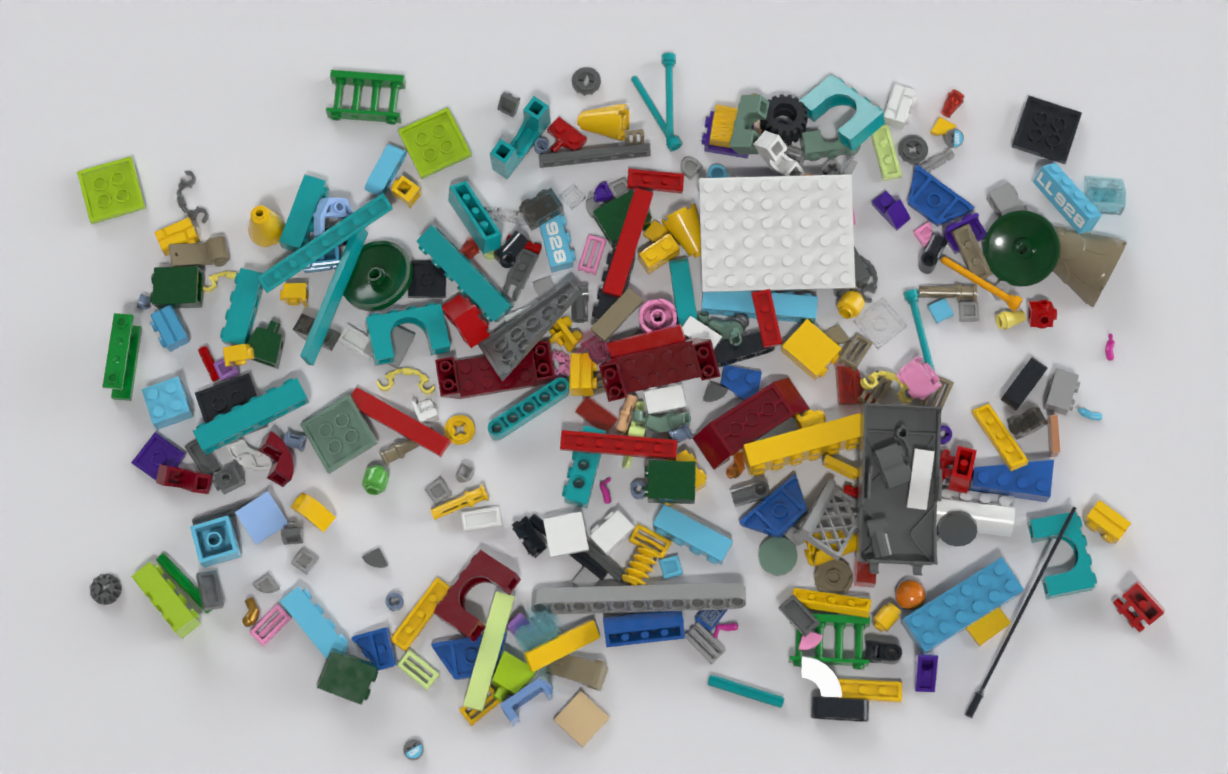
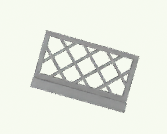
M830 478L819 493L795 539L800 543L803 540L808 541L838 561L857 527V513H852L850 506L858 508V501L835 487L837 482ZM835 494L840 497L842 502H836L833 495ZM838 507H845L847 513L841 514ZM827 508H833L835 515H829ZM849 518L852 525L846 526L843 519ZM838 519L840 526L834 527L832 520ZM826 520L828 527L822 528L820 521ZM836 531H843L845 538H839ZM824 532H831L834 539H827ZM819 533L822 540H817L812 534ZM830 544H836L839 551L836 552L831 549Z

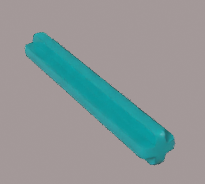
M710 675L707 682L709 686L778 708H782L784 703V697L715 675Z

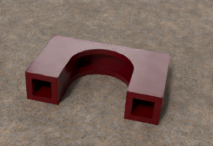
M480 550L472 557L471 563L460 573L455 584L448 589L443 600L436 605L433 613L441 621L472 642H475L486 626L478 618L466 611L465 598L468 592L478 584L490 583L510 595L521 579L516 572Z

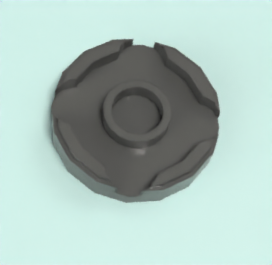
M952 511L940 519L938 533L941 540L948 545L955 547L965 546L976 538L977 522L966 512Z

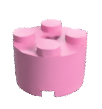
M665 299L649 300L640 309L639 328L642 333L677 325L675 307Z
M917 355L899 370L897 377L903 384L906 383L909 387L908 392L912 398L924 400L941 387L942 384L937 383L940 379L928 363L923 364L921 362L923 358Z

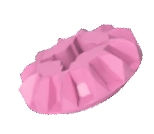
M553 350L551 352L552 364H554V359H556L562 365L559 366L558 372L553 367L555 378L552 380L566 378L570 373V358L562 351Z

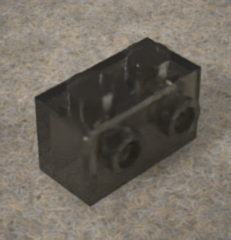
M552 188L541 190L537 193L536 197L531 200H524L519 206V212L531 231L564 212L563 205Z

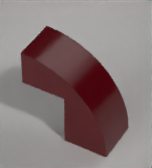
M270 431L262 439L258 451L274 460L267 479L284 487L293 477V459L284 441L274 432Z
M160 464L156 483L163 486L182 488L194 493L209 494L213 475Z

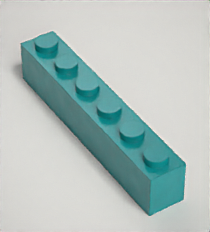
M431 225L416 241L420 245L418 247L419 250L433 258L431 262L437 268L441 267L445 271L444 275L451 282L454 280L459 285L457 288L464 295L468 294L472 298L470 302L477 308L480 307L485 312L483 315L490 322H499L514 307L437 226Z
M291 378L286 380L282 386L270 388L266 391V394L260 397L255 396L242 406L237 405L233 407L231 412L225 415L219 414L209 423L199 424L193 430V433L204 454L208 455L310 402L298 379Z

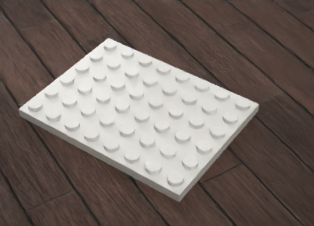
M851 174L699 178L702 293L761 291L766 289L771 291L855 289Z

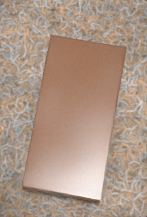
M1050 415L1047 419L1049 457H1057L1060 453L1058 416Z

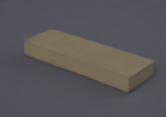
M969 223L951 231L968 270L982 279L993 275Z
M629 288L590 330L605 343L643 303V299Z

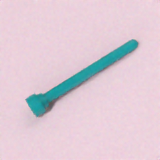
M664 53L661 55V63L665 68L666 134L672 136L674 134L673 67L676 64V55L674 53Z
M632 76V83L666 137V146L669 151L673 152L679 149L683 144L680 138L675 135L668 136L666 134L664 119L639 78Z
M911 289L903 293L904 299L911 307L925 364L928 363L935 371L917 304L920 297L918 289Z

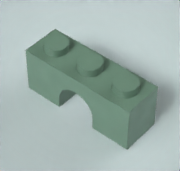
M741 95L737 117L734 122L733 135L730 139V148L738 154H758L753 144L760 135L751 127L758 120H766L770 102L762 95Z
M820 130L804 132L799 140L804 160L817 161L825 157L834 159L840 155L853 156L859 152L861 145L854 151L850 150L840 142L838 131L836 133L837 141L833 143L824 141Z

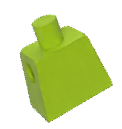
M504 651L492 679V684L498 688L493 697L503 703L508 694L513 696L525 688L535 678L537 670L534 672L530 671L528 664Z

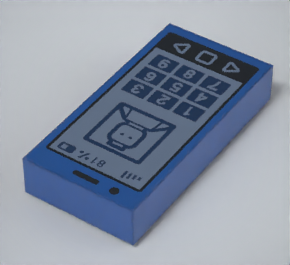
M728 609L702 610L695 621L711 632Z

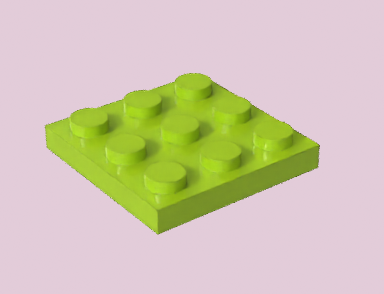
M448 107L398 130L400 138L421 180L472 157Z
M131 156L77 171L91 225L146 209Z

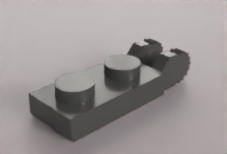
M525 248L520 251L501 292L505 297L512 284L516 286L512 300L517 301L539 258V254Z

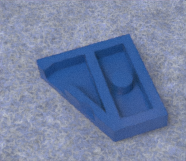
M724 365L721 386L732 391L735 396L745 401L759 391L762 372Z
M389 627L351 637L352 641L357 643L362 649L364 656L370 659L371 663L376 664V671L398 666Z

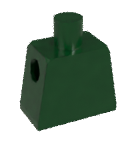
M270 321L267 329L261 327L255 329L247 342L254 351L253 361L276 369L279 368L285 343L283 335L278 334L281 324Z

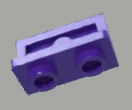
M978 213L968 214L962 218V221L958 223L952 222L946 226L943 237L948 241V245L954 254L960 251L951 231L969 223L977 242L985 239L987 232L978 220Z

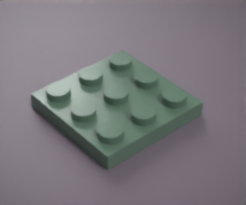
M350 394L300 424L329 474L378 444Z

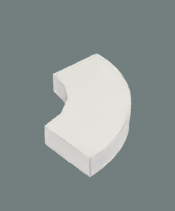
M244 439L225 445L230 456L239 465L247 469L268 471L273 464L270 457L250 448Z
M802 656V677L815 682L820 688L822 697H842L839 681L833 671L817 659Z

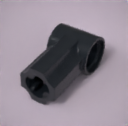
M515 230L506 243L494 251V258L503 268H511L516 262V256L529 240L519 231Z
M940 235L932 236L918 264V268L922 273L930 274L934 271L948 243L944 237ZM924 260H929L932 264L928 265Z

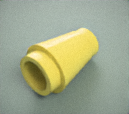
M1023 310L1016 312L1004 311L996 315L998 328L1004 330L1026 320Z

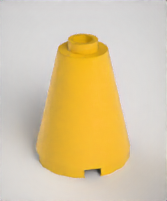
M617 104L582 111L577 117V125L580 126L581 130L625 141V131L630 128V111L625 109L628 106L627 104Z
M694 203L691 204V209L683 207L668 215V220L662 219L661 221L690 257L694 256V258L701 256V234L698 210Z
M259 205L254 207L248 224V234L251 240L262 247L278 244L285 227L284 220L279 214L265 206Z
M836 531L839 538H845L843 531ZM824 532L827 539H834L831 532ZM854 532L841 557L856 551L857 535ZM819 533L812 534L817 540H822ZM805 540L803 542L807 543V549H804V553L810 566H819L834 560L833 557ZM830 544L831 549L836 552L839 551L836 544Z

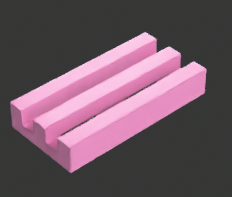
M588 235L578 271H585V273H592V275L596 276L607 239ZM591 240H594V245L587 266L585 267L583 265L587 256V252ZM601 242V246H600V249H599V252H598V255H597V258H596V261H595V264H594V268L592 269V268H591V264H592V261H593V258H594V255H595V252H596L598 243Z
M277 604L249 633L264 647L292 618ZM279 611L280 613L257 635L256 632ZM284 616L285 618L262 640L261 638Z

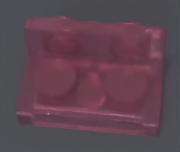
M596 336L581 343V348L577 350V353L580 354L588 349L590 359L597 365L611 358L607 342L604 343L600 338L597 339Z

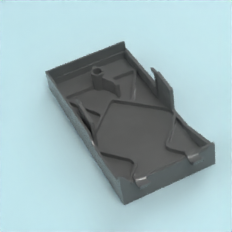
M861 404L856 561L869 563L870 574H879V563L913 565V575L922 576V565H938L936 520L937 502L942 499L943 477L942 469L939 468L941 409L943 407ZM897 443L898 446L902 447L905 454L903 461L905 465H909L910 469L912 468L914 449L935 452L927 510L906 507L910 481L886 489L875 463L873 451ZM885 517L889 528L887 535L892 555L874 558L871 541L865 530V521Z

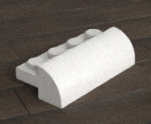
M942 488V499L937 502L936 528H938L940 519L947 516V513L962 511L970 514L976 520L977 533L1011 537L1015 518L1014 496L968 491L965 494L948 490V488Z

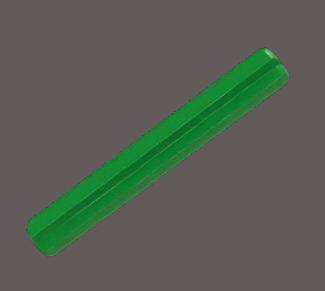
M164 553L158 556L156 561L203 610L199 590ZM208 610V611H204V612H205L206 614H208V613H210L212 610Z

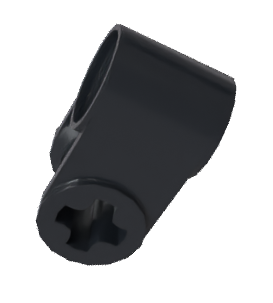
M874 640L865 641V645H867L866 657H863V660H869V663L891 665L897 664L900 661L902 649L897 644ZM895 650L898 653V657L892 659L888 656L887 652Z

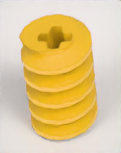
M637 548L638 554L633 555L635 561L629 562L631 568L625 569L628 575H622V580L629 586L646 585L642 578L649 579L646 571L653 572L650 564L657 565L654 558L660 559L661 556L649 548Z

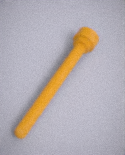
M941 258L942 264L1007 302L1008 308L1014 312L1023 301L1021 297L1017 295L1010 296L949 258Z

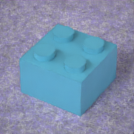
M179 377L141 389L152 423L157 430L194 417L183 383Z
M229 516L190 526L198 560L203 568L241 557L233 522Z

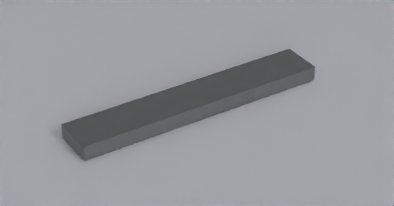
M650 143L541 154L538 155L540 168L649 157L651 156Z

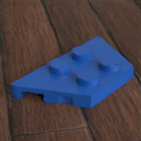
M918 165L915 166L907 204L937 227L974 210L975 207L923 168Z
M794 473L743 517L739 521L740 525L780 538L807 515L808 511L796 474Z
M507 632L504 635L494 674L507 638ZM483 635L479 636L475 642L468 638L431 643V647L455 681L471 678Z

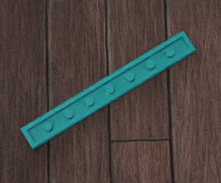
M383 193L257 276V280L266 293H269L394 208Z
M365 228L349 238L300 354V357L307 365L314 366L368 236Z

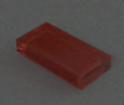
M588 397L575 411L577 415L595 428L605 430L606 434L618 421L617 418Z

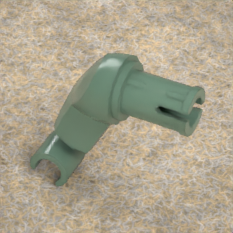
M701 312L698 315L697 320L721 335V340H730V343L734 346L742 342L743 328L738 322H723L717 319L709 321V314L706 312Z
M642 410L632 411L633 422H643V427L658 433L674 430L679 425H689L691 422V416L688 412L676 414L671 411L659 417L648 414L644 418Z

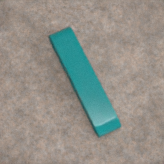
M688 258L669 260L677 322L682 327L690 316L697 320Z
M557 378L491 420L488 424L489 436L493 440L499 441L565 399L570 393L569 382L565 378ZM564 385L566 389L559 392L556 390V387ZM547 395L550 397V400L542 402L540 398ZM526 406H533L534 410L527 413L524 411V408ZM516 416L518 420L515 423H510L508 418ZM496 426L502 428L500 433H493L492 429Z

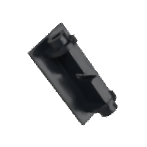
M527 516L521 521H516L512 524V530L519 539L524 540L522 544L527 550L528 555L537 558L547 549Z

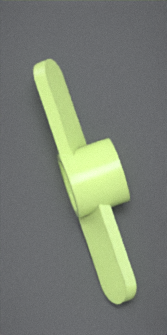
M638 401L635 410H642L644 414V402ZM632 421L628 436L645 437L646 427H641L642 422L636 423ZM624 456L622 467L628 469L633 457Z

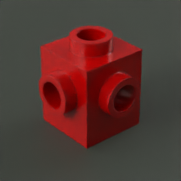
M1029 301L1027 316L1029 326L1040 329L1053 327L1054 320H1057V309H1054L1052 301Z

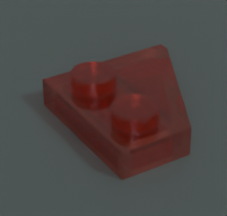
M837 366L835 368L838 405L862 404L857 400L864 390L860 384L862 378L858 369L854 372L850 366L848 368L845 366ZM868 391L867 395H866L865 398H864L865 400H867L868 397L870 396L869 391Z

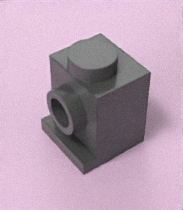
M234 463L230 467L214 474L215 480H213V484L216 490H221L224 495L245 485ZM230 477L228 481H223L224 478Z

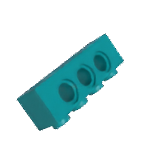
M583 426V430H579V432L606 434L605 430L589 426ZM573 452L572 460H574L573 467H569L567 473L569 483L568 486L564 485L562 496L565 497V503L588 508L602 454ZM581 463H587L589 465L588 469L581 470L578 468V466ZM576 481L584 483V486L580 489L575 488L573 485Z

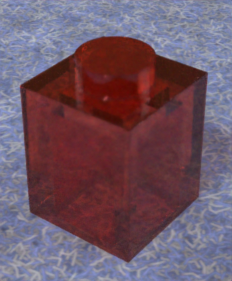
M857 562L854 586L874 588L876 574H870L869 563Z

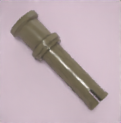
M957 284L955 287L919 286V298H955L957 301L961 299L977 301V284L973 286Z
M407 439L400 444L394 443L392 447L385 451H379V454L388 467L389 463L398 458L403 459L406 453L420 445Z

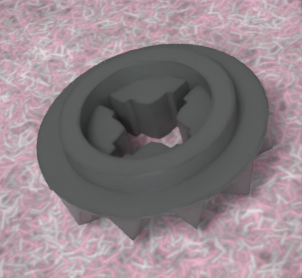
M583 67L573 74L572 87L576 90L577 94L580 93L584 96L593 95L594 92L599 90L601 77L595 69ZM586 76H588L591 83H588V86L585 87L581 81H585Z
M907 136L899 144V156H901L903 162L906 161L910 165L913 163L919 164L925 160L928 154V145L919 136ZM917 146L916 152L918 154L912 153L909 155L910 149L908 147L913 149Z
M100 574L97 578L93 579L90 586L91 597L101 605H109L115 602L121 594V583L111 574ZM100 584L104 586H107L109 584L108 589L111 592V594L106 592L101 593L102 588Z

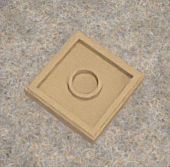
M580 691L558 714L554 721L583 748L610 717Z

